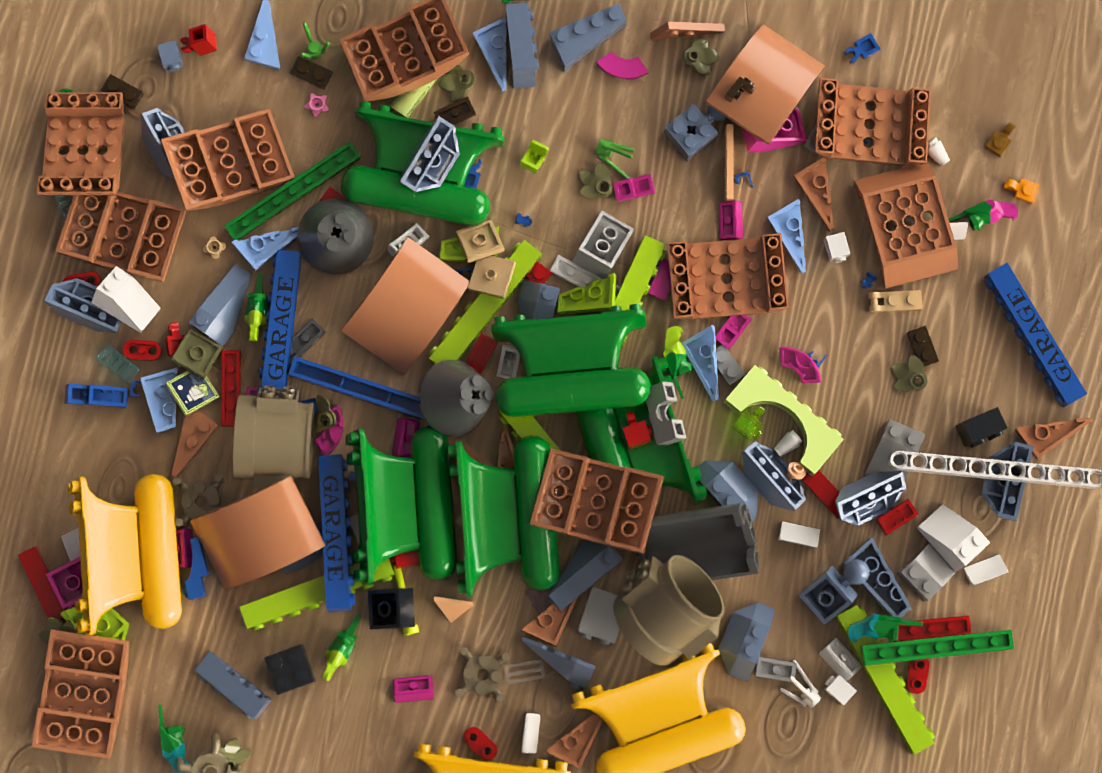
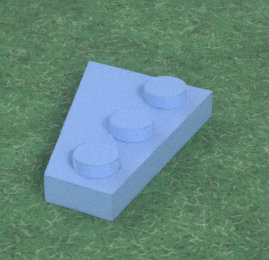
M177 367L140 378L156 433L174 429L176 426V401L165 384L177 377Z

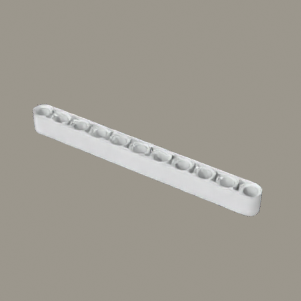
M896 451L888 460L889 466L893 470L1090 489L1102 485V472L1089 468ZM894 456H900L903 459V464L899 466L894 464ZM914 458L921 459V467L914 466ZM937 459L942 463L941 469L933 467V460ZM953 461L961 464L960 471H955L952 468ZM973 463L980 465L981 470L979 473H975L972 470L971 466ZM992 465H997L1000 468L999 475L992 473ZM1012 467H1017L1019 469V476L1016 477L1012 475ZM1031 469L1039 471L1038 478L1031 476ZM1052 470L1058 472V480L1051 478L1050 472ZM1071 472L1078 475L1079 479L1077 482H1073L1070 479ZM1091 474L1098 477L1097 484H1093L1090 481Z

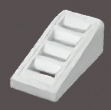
M416 223L390 243L387 250L394 257L398 251L396 247L400 248L402 246L401 243L407 237H410L421 246L429 238V235ZM414 231L420 236L419 240L413 234Z

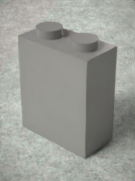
M595 587L591 588L577 632L581 633L580 637L589 640L595 637L599 639L598 643L610 646V643L615 644L620 628L614 616L613 604L619 595Z

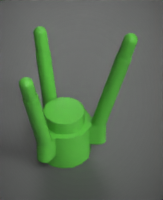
M304 22L303 26L309 44L307 45L308 53L302 52L301 56L306 57L308 60L311 58L318 59L322 53H326L330 43L326 42L322 48L320 43L313 41L307 23Z
M601 139L595 150L599 154L598 158L605 161L622 177L628 179L629 177L606 156L610 157L615 152L632 158L631 154L619 149L634 152L635 149Z

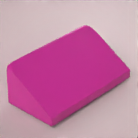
M737 200L719 203L720 240L743 239L742 203Z
M397 418L392 456L412 457L411 440L414 433L419 430L420 421Z
M177 529L179 569L192 568V546L190 539H193V530Z
M432 675L393 679L396 703L434 699Z

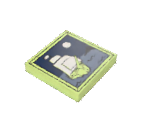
M189 371L165 384L185 416L219 398L207 377L203 380Z

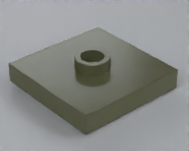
M189 328L170 361L204 380L223 346Z

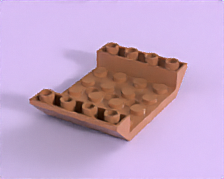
M819 78L815 153L828 159L896 166L927 163L931 89L912 87L909 91L838 84L839 79ZM866 102H871L874 105L873 111L866 109ZM866 120L871 121L873 129H867L864 126V122ZM864 139L871 140V148H867L864 146Z
M122 92L46 93L45 111L48 119L42 176H38L37 195H115L120 187L125 123ZM69 149L66 155L60 154L61 150ZM81 149H88L85 155L79 154ZM100 149H107L105 154H98Z
M928 163L911 165L854 180L858 198L863 200L882 266L880 274L885 289L958 270L957 246L936 175ZM929 212L932 215V220L929 222L923 220L922 214ZM911 217L914 221L913 226L905 225L904 218ZM887 222L895 224L896 228L894 231L886 229Z
M781 233L765 234L761 238L687 244L686 241L667 242L674 318L696 320L735 315L768 314L789 309ZM723 255L728 256L730 263L722 265L719 258ZM728 274L731 276L732 281L725 284L721 281V276ZM731 293L733 301L725 302L723 294Z

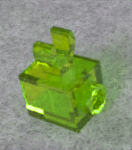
M759 406L752 415L745 410L732 428L749 442L753 438L757 440L763 432L761 430L763 424L758 419L765 412V409Z

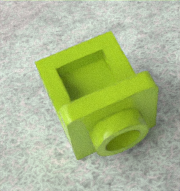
M532 140L519 166L536 174L544 162L549 148L540 142Z

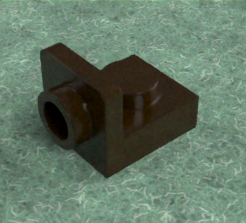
M739 77L725 95V99L730 103L733 99L738 100L744 92L742 88L752 94L755 90L753 82L746 77L744 79Z

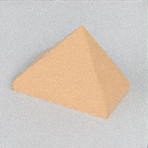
M434 597L435 603L450 623L473 607V602Z

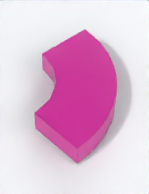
M610 52L596 62L601 70L612 77L631 80L648 74V70L639 57L622 59L613 52Z
M779 347L781 366L789 367L796 371L800 376L802 384L822 382L817 365L806 353L793 347Z
M338 405L331 408V411L336 416V425L331 429L322 431L321 435L315 440L323 455H330L335 450L343 434V415Z

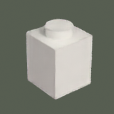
M845 232L825 237L824 244L829 262L835 261V263L846 261V258L850 255V250Z
M832 675L825 682L826 687L824 690L840 705H845L856 692L840 675L835 677Z

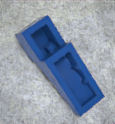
M67 384L65 385L64 404L126 408L128 388Z
M198 537L190 539L192 546V568L189 579L185 581V586H183L184 595L189 600L207 597L203 578L210 576L203 546Z

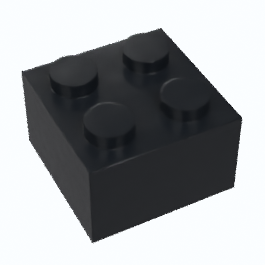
M998 407L955 426L964 447L970 445L971 448L986 442L985 438H988L990 441L1003 435V430L1007 429Z
M413 588L368 590L370 630L415 627Z
M304 644L264 657L277 695L316 682Z

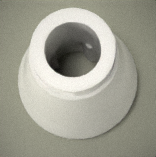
M934 138L928 142V155L940 166L946 164L950 159L941 140L938 141L937 138Z
M792 430L784 435L774 450L782 457L798 448L799 444L803 441Z

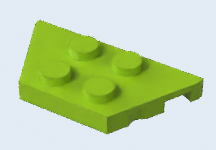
M75 607L60 613L67 621H71L75 628L76 622L83 619V612L76 613ZM111 608L99 618L96 632L93 636L125 640L130 623L114 608Z

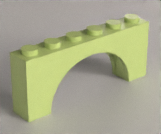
M754 365L723 403L737 415L744 409L757 404L776 406L787 412L796 421L803 435L804 449L798 463L802 464L806 472L813 476L844 440L841 438V433L834 428L828 427L826 425L827 422L822 417H816L811 412L812 409L808 405L797 401V397L792 392L785 391L778 380H772L767 375L768 373L765 369Z

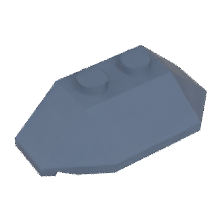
M155 108L140 115L142 139L159 171L175 181L161 139L185 132L179 121L161 112L162 110Z
M440 116L434 121L407 162L400 178V183L414 192L441 186L460 154L455 126Z
M78 278L52 284L44 300L60 316L98 332L117 333L122 322L92 304L97 286Z
M755 441L742 452L745 476L771 505L794 511L806 501L801 480L793 479L791 482L788 481L785 477L788 473V465L774 449L760 445Z
M1013 442L990 456L989 459L1030 463L1034 446ZM992 465V473L999 475L1000 468L997 465ZM1017 467L1011 468L1012 475L1019 476V469ZM984 479L981 495L997 517L1017 521L1026 482Z
M704 461L699 465L701 481H698L700 485L704 484L706 492L719 506L736 503L746 504L752 521L756 519L758 490L734 462Z
M874 472L843 487L835 501L839 519L859 526L890 511L899 500L901 494L907 489L903 472Z
M756 602L732 613L719 646V652L729 675L746 682L748 681L768 635L775 609Z

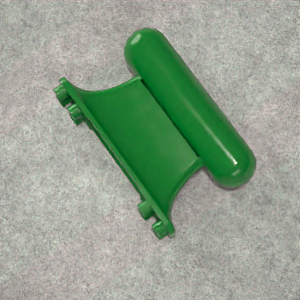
M360 101V106L355 108L354 113L356 118L367 123L373 132L376 144L375 168L353 166L343 174L341 191L347 200L353 203L470 226L479 225L485 221L490 212L489 197L482 190L464 185L472 164L482 152L489 148H501L504 146L505 138L502 136L501 128L491 127L489 133L484 132V126L478 123H473L471 129L455 127L460 154L440 187L414 192L399 181L407 162L433 123L397 116L391 113L390 107L386 105H379L378 110H373L370 102Z
M640 304L630 305L629 310H622L621 306L610 307V312H602V314L525 320L524 315H515L514 321H506L505 317L500 316L494 319L495 323L491 325V332L495 341L509 342L516 348L525 371V377L504 380L497 388L495 396L496 405L506 416L521 417L633 407L643 404L649 397L651 383L645 372L640 368L618 367L620 349L625 337L631 331L643 329L647 326L645 311L641 310Z
M657 355L651 357V370L648 376L651 386L660 382L673 383L671 375L663 376V373L668 372L665 357L659 359ZM646 402L633 407L575 412L589 459L664 476L661 486L683 491L689 496L694 506L700 505L701 500L706 499L707 492L704 484L696 485V482L701 481L699 466L691 468L682 440L670 445H657L654 436H651V443L629 449L623 432L624 427L630 426L626 413L633 411L637 423L645 421L646 425H651L653 431ZM671 404L667 409L669 420L675 419Z
M430 426L422 427L412 436V457H396L382 453L372 447L366 439L363 428H356L353 432L346 434V446H353V451L347 454V465H354V473L356 474L360 537L359 549L353 551V562H360V569L354 570V581L362 582L363 586L372 584L375 571L381 563L395 555L410 551H418L419 568L425 577L437 581L450 577L456 569L457 555L448 451L449 440L447 436L432 429Z
M530 435L517 441L513 449L514 468L493 467L476 461L465 451L461 440H456V444L448 446L449 457H457V464H450V477L458 476L461 492L465 552L464 560L457 561V575L465 574L466 580H458L459 594H467V597H472L475 584L483 574L497 566L520 561L523 582L534 590L550 589L559 580L560 563L557 532L530 525L551 450L550 444L545 439Z

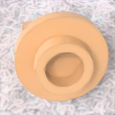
M791 462L787 467L788 473L785 477L789 482L793 479L800 480L806 475V470L802 464Z

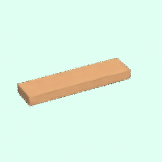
M727 124L724 129L725 202L733 201L734 124Z

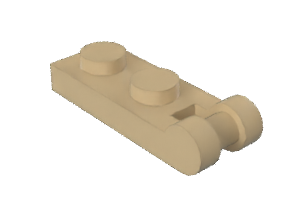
M921 290L868 293V299H870L871 304L869 306L870 313L923 309ZM878 299H883V305H878Z

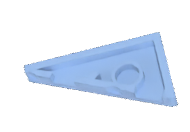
M263 0L244 59L280 70L269 0Z
M504 17L473 32V36L502 92L506 90V18Z
M798 199L767 217V220L776 234L781 233L782 244L802 275L806 272V261L804 258L800 200Z
M299 226L282 232L275 231L265 233L262 236H251L245 240H234L232 245L249 265L257 271L271 260L274 255H277V250H284L298 239Z
M711 325L681 344L712 402H715L719 399L715 327Z

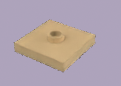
M492 220L456 231V236L468 263L504 251V246Z
M488 256L477 260L468 289L505 299L516 262L495 256Z

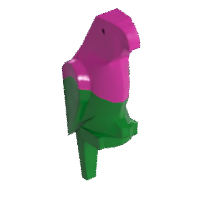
M989 199L950 218L949 223L967 217L972 231H980L984 224L994 223L1002 217L1012 218V221H1014L1018 216V209L1015 203L997 202Z

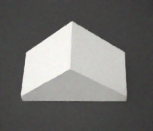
M503 344L497 377L505 379L516 378L521 357L515 347Z

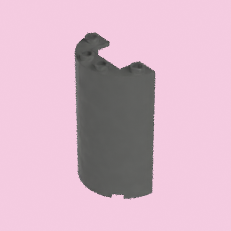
M743 503L654 516L644 552H636V555L640 556L641 562L654 556L662 564L666 563L672 556H684L702 568L711 580L759 573L758 552H756L755 543H757L755 529L746 504L743 505Z

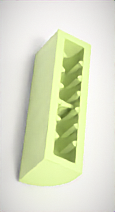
M438 78L422 87L396 96L389 106L390 110L398 116L409 118Z

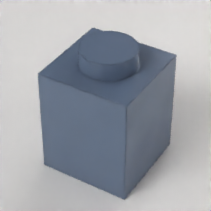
M176 40L157 45L165 71L175 72L184 67Z

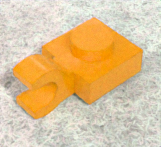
M1008 179L1005 181L1003 188L1016 192L1014 198L1032 204L1039 185L1024 179H1020L1019 183L1013 179Z

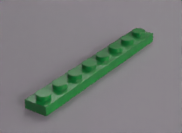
M349 141L225 224L224 227L233 240H240L361 159V156Z
M1003 630L864 645L860 647L863 666L1012 650L1014 649L1012 631Z

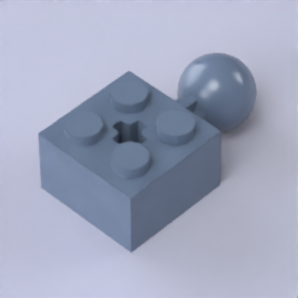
M693 104L665 126L663 133L688 161L717 138L718 132L711 123L714 120H726L727 117L709 105L708 112L703 115L696 105ZM688 130L694 131V135L692 133L687 134Z
M855 559L847 563L844 575L841 576L831 566L801 591L799 597L825 625L853 603L858 594L850 585L864 583L869 577V567L864 561Z

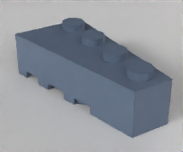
M528 2L506 4L514 89L536 87V70H539L538 58L534 59V53H537V44L532 41V37H535V27L530 24V21H533V10L529 9Z
M619 3L550 32V41L564 72L570 69L576 62L578 63L588 53L598 48L604 41H607L626 27L627 20Z
M873 537L868 538L841 565L845 568L847 563L852 560L864 561L868 565L870 573L868 579L859 585L887 616L902 617L911 609V606L894 579V575L888 568Z
M209 651L195 669L200 680L205 683L208 681L212 684V689L220 695L224 694L228 698L227 701L235 707L238 706L243 710L242 713L250 719H258L272 702L269 696L213 652Z

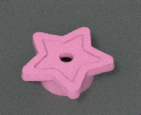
M311 93L310 101L304 107L312 110L314 117H317L321 111L329 110L325 104L327 96H316Z

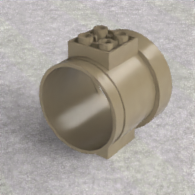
M265 385L259 389L258 396L239 395L233 443L234 479L254 480L253 488L255 489L264 488L289 476L292 477L294 482L295 478L298 477L310 479L314 435V403L299 402V390L290 386L278 389L272 385Z
M675 555L662 564L652 556L648 560H643L634 572L630 571L626 575L625 585L622 589L623 593L615 599L613 604L614 616L625 638L643 657L658 665H669L682 654L691 659L718 637L720 618L724 614V603L714 582L696 563L684 556Z

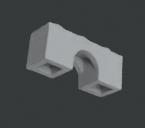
M660 382L652 385L649 397L645 402L648 406L649 419L652 423L653 436L657 445H670L687 439L682 420H669L667 416L669 405L677 402L673 383Z

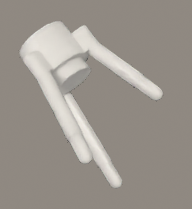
M797 663L796 669L809 688L805 689L792 676L789 679L803 692L801 694L803 699L784 688H780V691L798 701L804 707L808 705L810 708H813L821 699L817 694L819 691L813 686Z

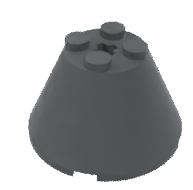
M340 198L322 200L310 207L300 221L298 228L300 251L311 266L322 272L344 274L353 271L365 262L373 247L374 231L368 215L361 207L349 200ZM333 231H339L340 237L337 238L336 236H332L331 234L333 233Z
M445 360L433 365L422 378L419 387L421 401L419 407L423 418L432 429L446 436H463L473 431L480 424L495 394L488 381L469 364L459 360Z

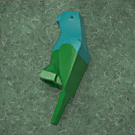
M872 614L870 617L849 625L848 636L853 642H856V639L863 636L871 638L887 637L889 641L894 642V640H898L899 625L923 626V622L907 620L902 617Z
M159 704L162 755L176 773H189L178 771L176 764L178 757H182L184 763L189 764L185 759V743L182 739L185 728L182 725L165 727L162 704Z

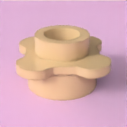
M211 237L203 247V251L211 254L213 259H218L222 250L226 249L225 243L219 242L216 237Z

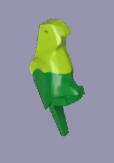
M258 274L255 293H248L249 300L244 317L246 324L250 326L249 341L251 342L259 341L260 329L267 323V294H263L262 274Z
M673 326L667 329L663 355L666 358L668 368L681 399H683L684 396L676 377L692 371L691 367L693 365L687 362L686 351L681 342H679L681 332H684L680 326Z
M357 614L347 631H339L337 637L325 654L327 667L321 678L329 681L335 670L340 666H345L357 638L354 634L361 618L360 615Z

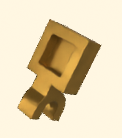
M1009 122L1001 133L996 130L985 145V148L1001 157L1012 142L1007 137L1013 131L1015 125Z

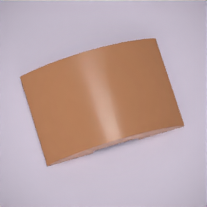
M423 0L408 7L409 12L377 27L371 24L339 39L365 101L386 99L422 87L453 69L470 54L446 0Z
M762 25L736 57L705 103L769 145L805 93H807L823 71L825 65L765 25ZM739 77L743 79L746 77L754 84L753 87H755L752 94L742 88L744 92L738 100L733 99L730 103L725 99V95Z
M270 108L234 118L231 122L200 131L195 129L161 139L186 211L215 207L245 199L278 187L295 178Z
M116 192L115 195H74L55 252L109 270H113L117 266L132 276L164 282L186 210L185 208L121 192Z
M407 237L387 265L385 271L364 300L361 301L341 331L404 375L443 325L470 281Z
M551 449L530 525L606 546L643 553L664 476Z
M291 476L190 520L224 590L272 573L325 546Z
M51 629L44 668L46 669L40 707L37 711L32 747L110 759L124 699L129 641L93 635L85 636V634Z

